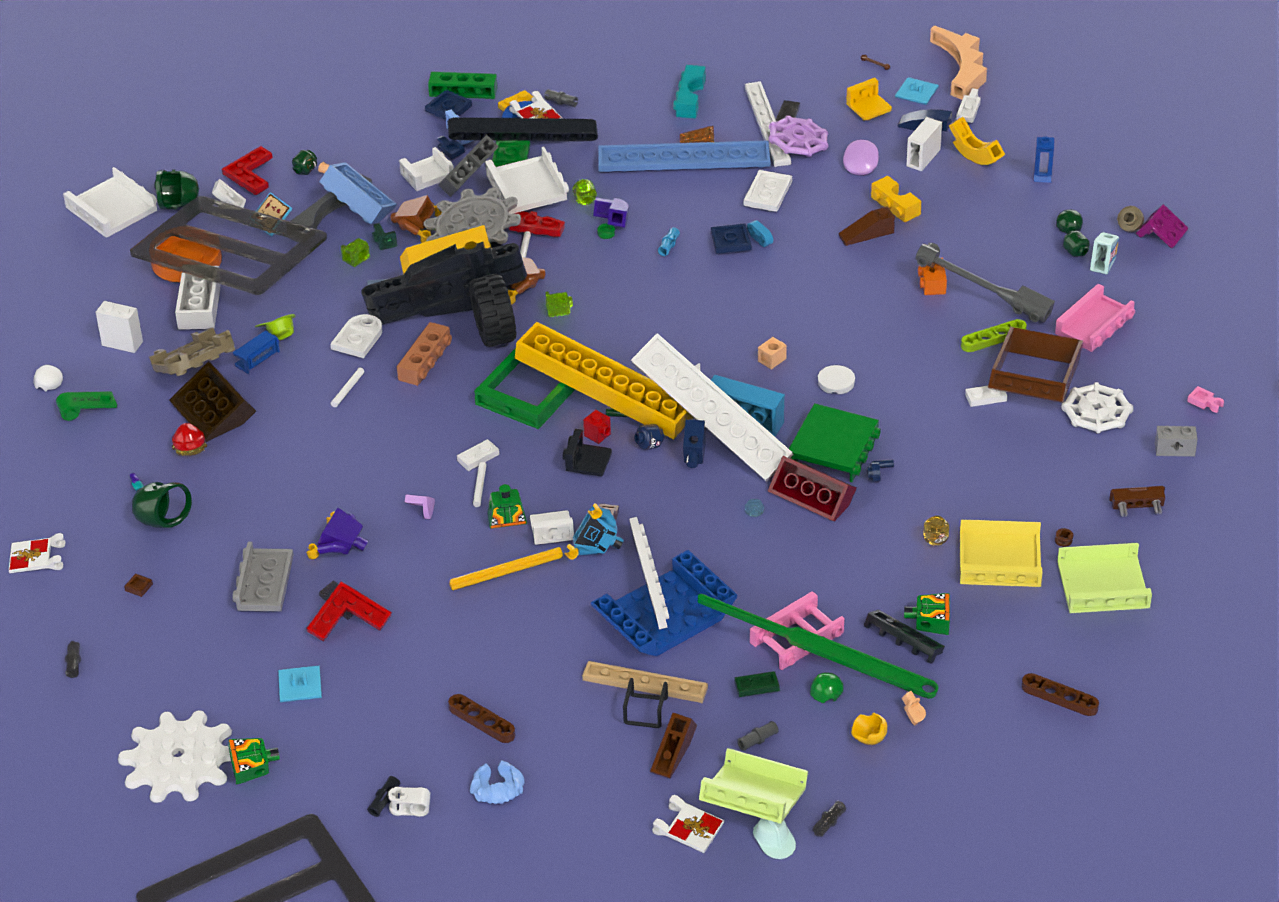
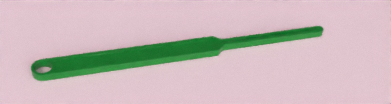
M698 595L697 602L699 604L785 637L789 644L909 692L912 691L914 694L930 699L937 695L938 685L931 679L802 628H788L707 595ZM930 685L935 691L928 693L922 687Z

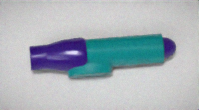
M135 473L130 474L131 484L135 491L144 486Z

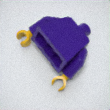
M337 508L336 511L330 513V517H326L327 525L317 543L319 544L318 547L312 543L308 546L309 551L306 553L309 559H316L319 554L342 553L346 555L353 546L364 551L368 540L359 536L363 526L352 513H345L340 508Z

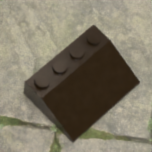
M210 361L169 399L190 424L196 426L204 433L206 442L243 425L256 412L254 407Z

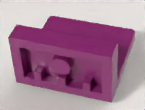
M1163 204L1150 215L1136 234L1142 238L1146 233L1150 235L1154 232L1170 248H1173L1188 230V227Z

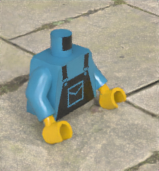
M596 503L593 504V507L591 506L573 536L575 546L567 545L570 551L564 554L569 559L573 560L580 555L604 554L609 545L618 550L620 549L624 539L616 536L618 531L616 520L610 510L601 508Z

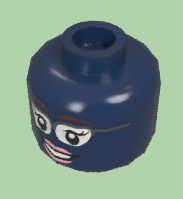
M657 424L641 425L634 435V440L641 449L658 448L663 442L664 433Z

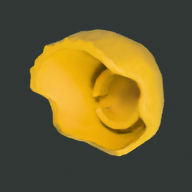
M872 713L869 716L860 714L854 720L851 734L861 743L876 745L885 738L888 725L886 720L879 714Z

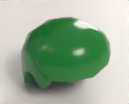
M820 673L811 684L810 694L821 703H825L829 699L836 701L843 693L844 684L840 677L834 673Z

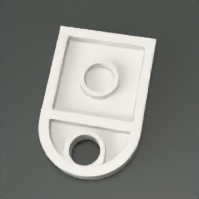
M368 314L351 318L331 342V350L364 358L382 334L381 321L377 317Z

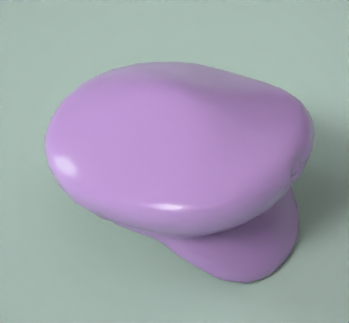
M856 140L850 143L844 153L843 163L845 168L854 175L862 176L871 173L878 164V149L872 142L867 140Z

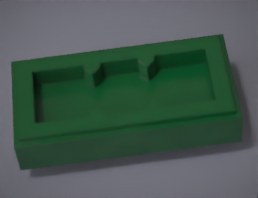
M775 671L734 677L739 697L780 691Z

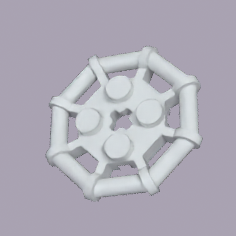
M1098 382L1080 388H1072L1066 401L1061 405L1062 410L1066 412L1074 427L1079 426L1096 431V434L1114 428H1123L1128 416L1133 412V405L1129 404L1121 389L1116 390L1106 387ZM1075 399L1079 401L1078 404H1073ZM1118 400L1122 406H1117L1116 401Z

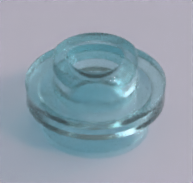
M750 499L745 505V512L749 516H760L764 512V505L759 499Z

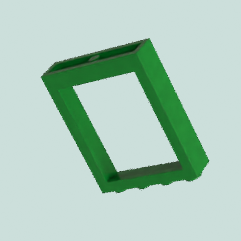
M515 348L474 390L475 405L539 429L575 389L560 382L538 406L494 390L521 362L515 359Z

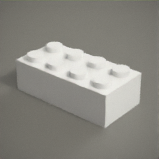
M219 266L183 267L175 312L178 330L215 328L221 287Z

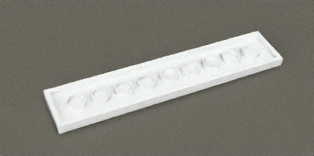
M658 333L631 359L633 364L696 420H705V428L766 482L775 474L782 456L792 457L793 453Z

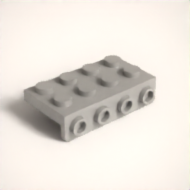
M253 542L247 543V547L243 549V562H240L239 566L240 576L236 578L237 590L233 591V602H236L238 611H282L294 556L293 549H254Z

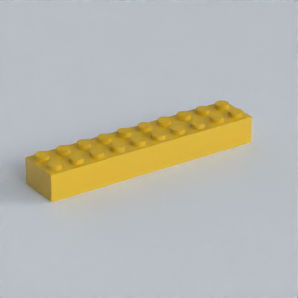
M536 322L516 342L515 359L644 425L657 424L663 430L664 435L673 440L685 428L686 419L692 420L693 418L690 413L653 380L539 322Z

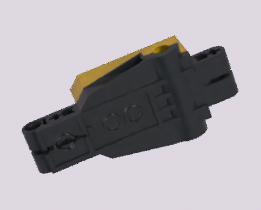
M482 225L407 247L400 256L404 275L367 285L361 290V294L368 314L377 317L383 325L417 314L429 317L471 311L469 282L472 279L499 274L502 276L505 285L508 286L526 279L527 272L519 246L515 243H509L491 248L485 226Z

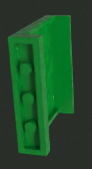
M814 403L789 447V450L793 453L791 458L850 473V482H853L856 475L859 476L862 463H866L868 452L873 450L875 439H879L881 433L879 420Z

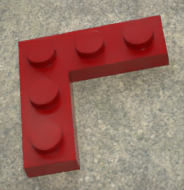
M260 146L222 168V174L254 195H257L269 188L266 180L251 171L272 159V152Z
M341 581L306 629L307 632L324 642L347 610L381 631L391 617L392 612Z

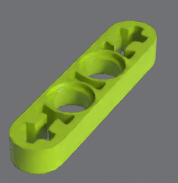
M1016 319L967 334L962 337L961 348L966 352H974L1003 343L1010 327L1026 330L1027 324L1023 320Z

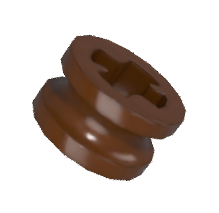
M1066 528L1058 529L1055 535V543L1061 547L1070 546L1073 541V532Z

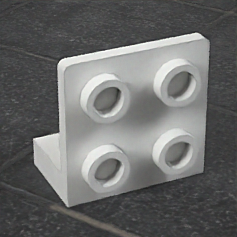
M569 511L530 515L535 545L573 540V520L569 516Z

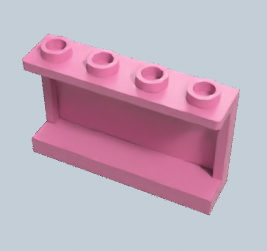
M1097 284L1056 320L1055 334L1083 340L1082 348L1092 352L1097 347H1100L1108 337L1110 338L1118 328H1121L1128 319L1134 316L1135 302L1131 300L1126 305H1123L1103 295L1104 286Z

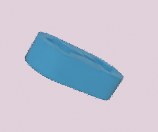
M758 220L747 224L748 233L761 246L766 247L773 243L771 232Z

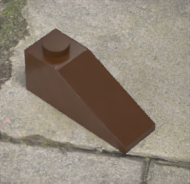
M888 206L872 210L839 232V237L847 246L893 234L895 216Z
M672 713L651 767V773L671 779L690 746L697 728V724L692 718Z

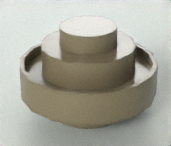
M1127 206L1119 212L1117 221L1124 231L1135 232L1142 227L1144 214L1135 206Z

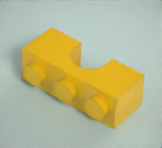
M889 176L872 183L871 197L883 207L888 206L890 211L904 223L921 215V200L912 193L898 195L899 184Z

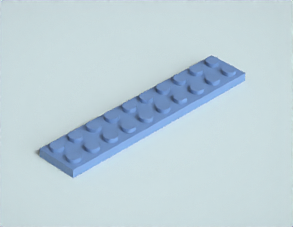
M769 140L598 146L599 172L770 167Z

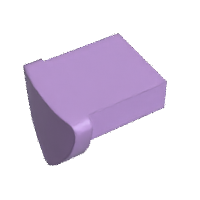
M406 495L405 503L423 506L424 519H431L435 499L426 496Z

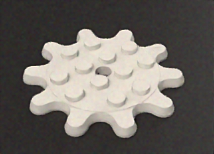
M200 710L195 711L186 721H177L172 713L164 712L160 716L159 727L153 730H147L142 727L134 728L131 737L139 745L135 749L122 751L118 757L119 764L135 767V771L126 777L125 785L127 788L135 789L141 785L151 786L150 800L155 803L162 802L173 791L180 792L186 801H194L199 796L198 787L202 783L209 782L214 785L226 783L227 776L219 767L224 762H231L229 746L222 745V742L231 736L232 729L225 723L216 727L205 726L207 715ZM178 751L182 753L180 757H174L175 754H178Z

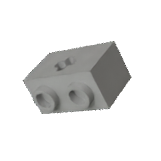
M1157 426L1155 437L1156 456H1195L1197 446L1196 426Z

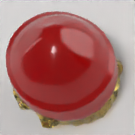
M184 423L179 426L172 436V449L178 455H196L207 447L204 433L190 423Z

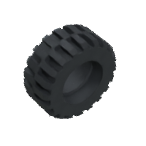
M492 274L472 279L469 282L471 306L476 326L484 345L492 347L514 341L517 335L515 317L510 296L502 276Z

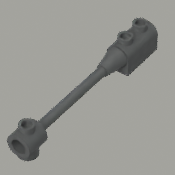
M935 243L922 244L916 254L915 259L919 266L925 267L927 265L932 268L935 264L940 265L996 293L1011 305L1016 314L1024 313L1029 316L1032 322H1038L1039 320L1044 323L1052 313L1054 300L1023 285L1016 291L999 287L940 258V248Z

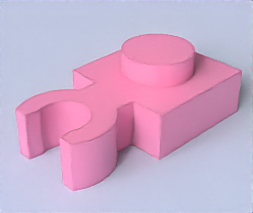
M1198 386L1188 396L1187 402L1202 409L1209 407L1215 413H1218L1219 406L1223 407L1224 405L1223 399L1214 398V393Z

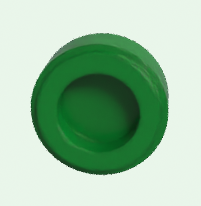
M608 223L601 224L597 228L598 236L602 239L614 237L615 227L608 225Z

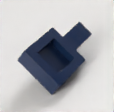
M443 135L437 138L440 141L437 147L450 159L465 153V147L456 140L449 141Z

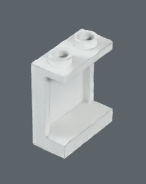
M436 147L432 148L433 156L410 164L406 158L399 160L400 174L416 191L440 183L454 169L452 162Z

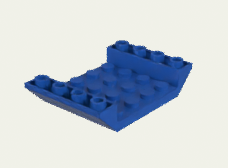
M686 550L672 558L671 571L658 577L666 604L664 607H667L669 619H666L667 628L659 629L647 584L617 600H614L607 593L592 601L591 606L639 652L657 657L720 622L726 615L697 602L699 594L707 595L729 605L735 602L737 594L693 553Z

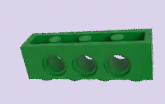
M431 72L428 82L429 97H437L443 91L448 90L465 98L495 99L497 74Z

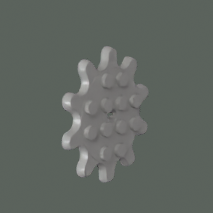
M492 187L485 194L478 196L474 194L472 189H465L461 192L460 200L456 202L440 201L437 204V208L442 212L441 215L424 221V226L428 230H436L435 234L429 236L426 241L484 225L490 242L505 244L508 241V234L504 230L511 226H517L521 222L519 214L509 213V211L517 206L518 200L516 197H509L504 200L497 199L500 193L497 187Z

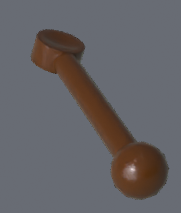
M861 55L862 61L867 60L884 67L885 70L890 69L889 64H883L868 58L867 55Z

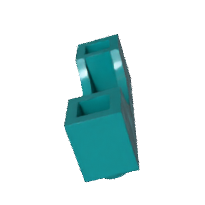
M686 65L685 71L681 72V81H679L676 100H674L673 110H676V117L696 119L699 101L698 95L693 92L704 89L706 66Z

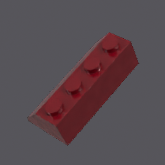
M782 456L768 492L827 519L836 521L849 507L857 487L797 460Z

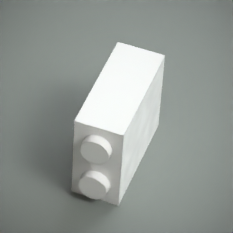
M926 117L910 135L907 145V167L923 171L941 150L942 122Z
M104 301L96 311L102 346L135 353L143 342L137 308Z

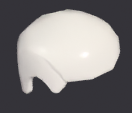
M43 365L36 370L33 383L36 389L41 387L44 391L58 388L63 381V376L58 368L51 365Z

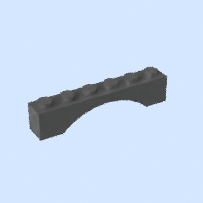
M362 175L365 179L372 183V179ZM327 193L286 224L288 238L301 245H305L315 237L317 227L323 218L332 211L347 204L339 201L334 193Z

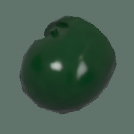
M172 169V171L158 170L156 173V195L159 208L176 210L177 208H184L194 204L199 196L197 179L185 171H175V169Z
M161 482L149 483L138 489L132 500V513L138 521L145 525L160 528L174 527L188 516L192 505L191 493L182 483L172 482L165 485ZM179 487L186 495L185 507L178 517L164 518L169 508L168 491Z

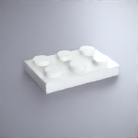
M759 170L744 199V206L777 212L792 183V176Z

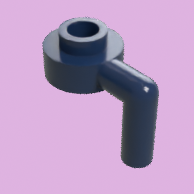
M894 460L872 461L871 466L868 467V478H872L873 482L881 481L880 468L894 467Z

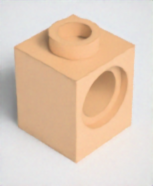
M774 337L770 338L758 347V362L772 370L786 360L787 345Z

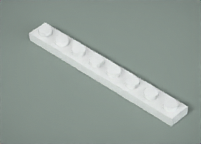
M637 517L630 518L634 541L659 629L667 628L666 619H669L667 607H664L666 604L644 526L639 524Z

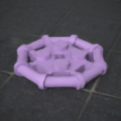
M786 116L782 120L769 124L770 136L768 140L771 144H775L784 150L785 154L793 153L811 157L812 154L825 151L828 148V131L812 122V119L808 118L806 120Z

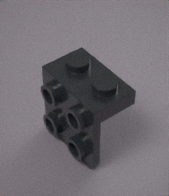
M575 429L573 435L569 436L567 449L565 448L563 451L566 471L603 476L611 458L612 449L583 444V430Z

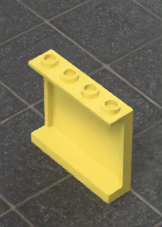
M961 520L960 584L1041 587V522Z

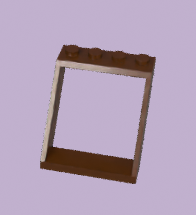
M1010 327L992 368L988 388L1063 403L1079 363L1083 340ZM1008 352L1070 364L1063 383L1001 371Z

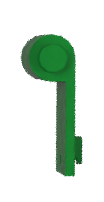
M112 391L65 392L56 398V404L61 417L67 421L76 419L79 416L80 409L117 408Z

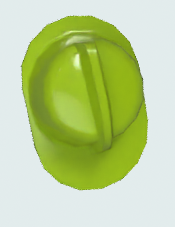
M286 315L271 322L256 325L255 327H266L268 332L275 335L278 340H283L293 335L294 326L292 319L296 315Z

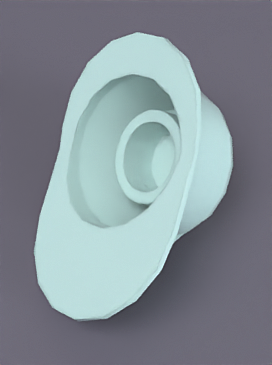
M761 818L755 825L753 835L766 855L775 859H784L793 854L796 842L786 826L785 820L780 824Z

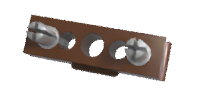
M1150 486L1112 489L1109 501L1112 502L1113 510L1120 509L1122 517L1128 515L1127 509L1145 507H1154L1155 514L1158 515V513H1162L1161 506H1164L1165 487Z

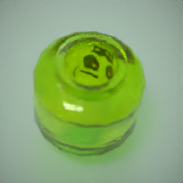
M580 179L573 185L572 191L579 204L589 205L596 199L597 192L591 180Z

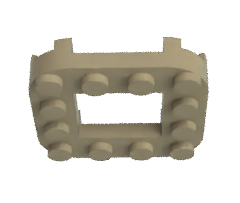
M208 328V330L201 333L194 332L191 334L192 342L168 353L166 350L158 349L154 351V355L148 356L156 372L169 373L170 375L176 374L177 376L183 375L191 367L198 368L208 359L209 361L215 360L223 352L229 353L234 351L235 344L230 331L226 330L216 334L214 328Z

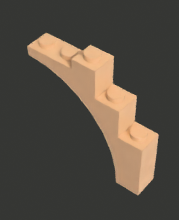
M934 25L931 28L930 42L949 52L958 63L960 70L951 82V96L962 100L964 95H970L972 88L979 89L986 82L987 68L982 66L983 53L979 52L980 38L967 33L961 36Z

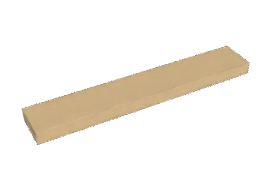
M588 661L582 675L583 681L625 689L628 687L629 679L633 678L634 690L661 695L663 683L667 682L668 697L703 703L708 690V683Z

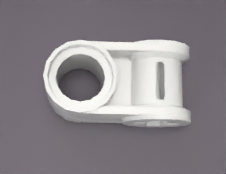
M394 787L388 793L391 801L389 811L393 815L420 817L427 815L429 812L430 791L426 788Z

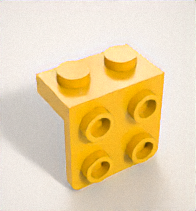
M876 78L847 88L846 104L863 120H870L892 111V106L878 95L879 81Z

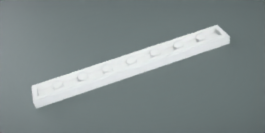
M746 83L745 91L764 141H766L770 136L769 124L776 122L762 83ZM769 141L770 157L774 167L791 165L789 154H785L784 150L775 144H771Z

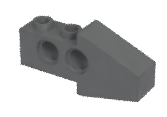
M486 135L438 185L451 197L499 146Z

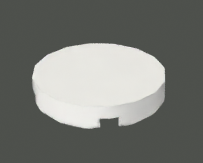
M832 365L825 367L819 372L818 386L829 394H832V392L844 394L854 387L855 375L852 370L845 366Z

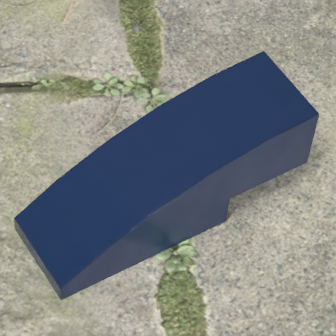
M929 109L910 112L902 116L898 127L915 131L924 119L928 117L942 122V131L947 132L948 125L952 123V111Z

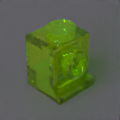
M360 238L346 246H341L342 260L353 267L370 258L369 245Z
M545 292L546 308L549 317L570 314V307H573L572 296H568L567 292L555 294Z

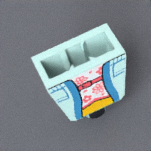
M1102 232L1094 240L1091 271L1108 274L1116 259L1119 236Z

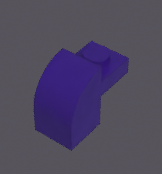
M596 197L593 216L607 218L608 225L625 228L629 205L618 198L608 200Z

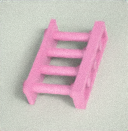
M813 591L767 618V620L785 627L797 624L804 630L830 640L844 633V617L841 616L832 621L817 608L818 595ZM812 614L825 626L817 631L803 618ZM757 626L750 628V643L754 647L761 643H766L779 654V668L781 670L793 665L796 661L811 653L796 646L785 649L772 638L776 635L775 633Z

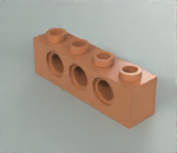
M429 322L397 365L399 381L418 386L426 378L427 373L434 367L437 359L442 356L445 348L451 344L450 327Z

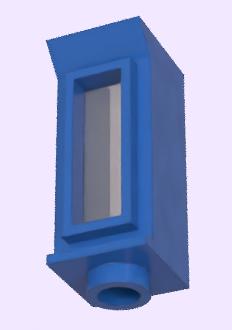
M1037 137L1034 182L1051 183L1054 137Z
M265 330L233 352V355L240 359L235 363V366L249 375L250 369L274 353L280 352L278 338Z

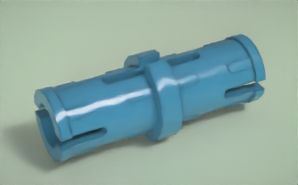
M670 228L667 235L663 237L662 244L658 248L660 255H668L670 249L675 246L676 239L680 235L677 228Z

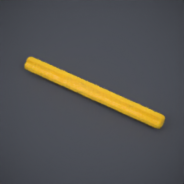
M560 547L453 578L449 581L452 590H457L560 559L563 556V552Z

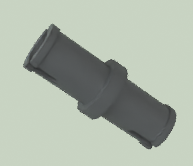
M547 89L545 94L549 96L544 95L546 100L555 101L560 105L566 104L576 107L578 102H574V100L578 101V97L567 95L562 91L556 92Z
M770 721L760 728L755 727L751 730V733L738 738L737 744L744 751L755 744H762L766 738L779 732L778 726L774 721Z

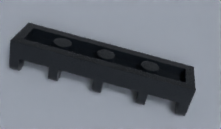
M879 609L867 614L864 627L870 628L872 624L879 627L880 636L884 637L888 632L897 637L896 645L901 646L904 641L913 646L912 653L914 655H918L920 651L929 655L927 662L932 664L936 656L943 653L944 645Z

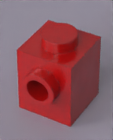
M594 410L583 419L584 436L599 444L611 435L609 416Z

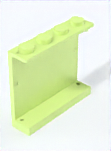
M1139 543L1059 548L1057 563L1069 613L1150 608L1152 592L1151 588H1146L1138 560Z
M727 748L724 766L713 779L704 777L701 781L699 800L781 824L805 791L808 771Z

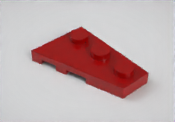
M521 211L515 213L521 216L520 224L509 227L511 231L518 233L528 231L535 235L542 234L550 235L551 237H561L565 229V222L549 216H537V212L534 211L530 213Z

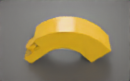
M960 117L948 125L956 139L953 141L954 146L965 158L980 165H988L1005 155L998 140L987 143L975 137L964 117Z

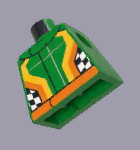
M504 484L499 487V491L490 494L487 512L490 529L527 524L524 507L517 489H511L509 485Z
M950 593L917 596L916 607L904 606V619H916V629L918 631L949 635Z
M262 738L228 739L229 754L236 785L267 775L269 773L268 762L280 760L278 747L265 749Z

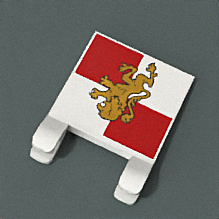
M539 91L532 92L534 96L532 97L533 103L523 108L520 107L516 100L510 102L512 106L509 108L510 111L516 113L520 118L562 119L542 98Z
M58 533L51 538L12 543L9 573L46 568L61 570L63 568L61 556L56 555L50 558L51 546L57 548L65 546L66 542L63 540V534Z
M672 795L669 799V809L680 812L670 827L663 820L656 819L653 823V833L666 835L705 853L724 824V820L685 803L676 795Z

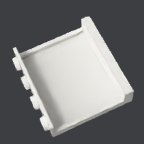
M541 147L542 156L495 167L492 160L485 161L486 175L492 187H497L500 191L499 200L509 197H516L518 200L517 206L509 211L510 214L567 200L568 184L563 181V176L561 172H558L556 163L552 162L550 152L547 153L544 147Z
M115 167L112 168L114 177L78 196H75L70 191L63 194L66 208L106 238L157 211L156 197Z

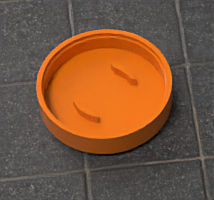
M180 228L169 231L159 236L152 243L149 250L151 267L154 273L160 278L172 282L181 281L183 267L220 266L222 261L221 246L218 238L211 232L199 228Z

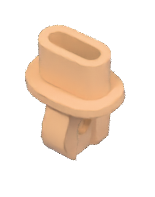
M910 691L902 697V700L906 705L904 710L915 726L925 718L926 711L919 703L920 698H916L913 692Z

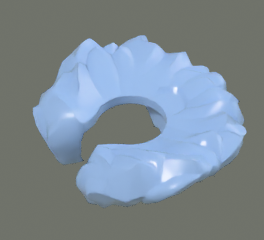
M501 761L498 765V771L500 776L505 779V782L489 785L491 769L486 763L474 773L470 793L475 795L478 802L482 801L489 804L509 802L515 796H519V793H523V774L515 766Z

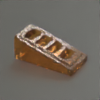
M714 126L681 133L680 143L714 142Z

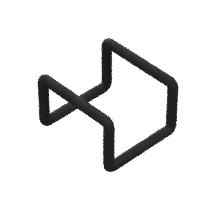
M630 678L623 704V722L627 725L660 728L662 726L661 710L663 701L668 699V683H663L661 696L634 693V679ZM629 696L659 700L657 709L658 724L628 721L627 705Z

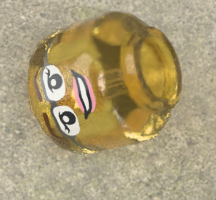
M940 516L928 518L924 522V540L931 545L944 544L949 537L948 521Z

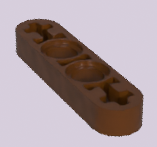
M1028 673L1022 678V690L1030 695L1085 716H1094L1098 713L1099 700L1092 695L1033 673ZM1054 689L1056 692L1047 693L1045 690ZM1072 696L1075 698V700L1068 701L1065 699V697Z
M455 694L449 698L448 705L452 714L499 742L509 743L515 739V727L512 723L462 694ZM472 711H476L479 713L477 716L469 715V713ZM487 721L495 722V724L490 726L485 725L484 723Z

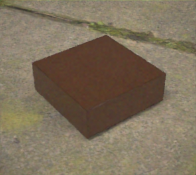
M135 573L124 588L125 591L142 597L153 585L152 579Z

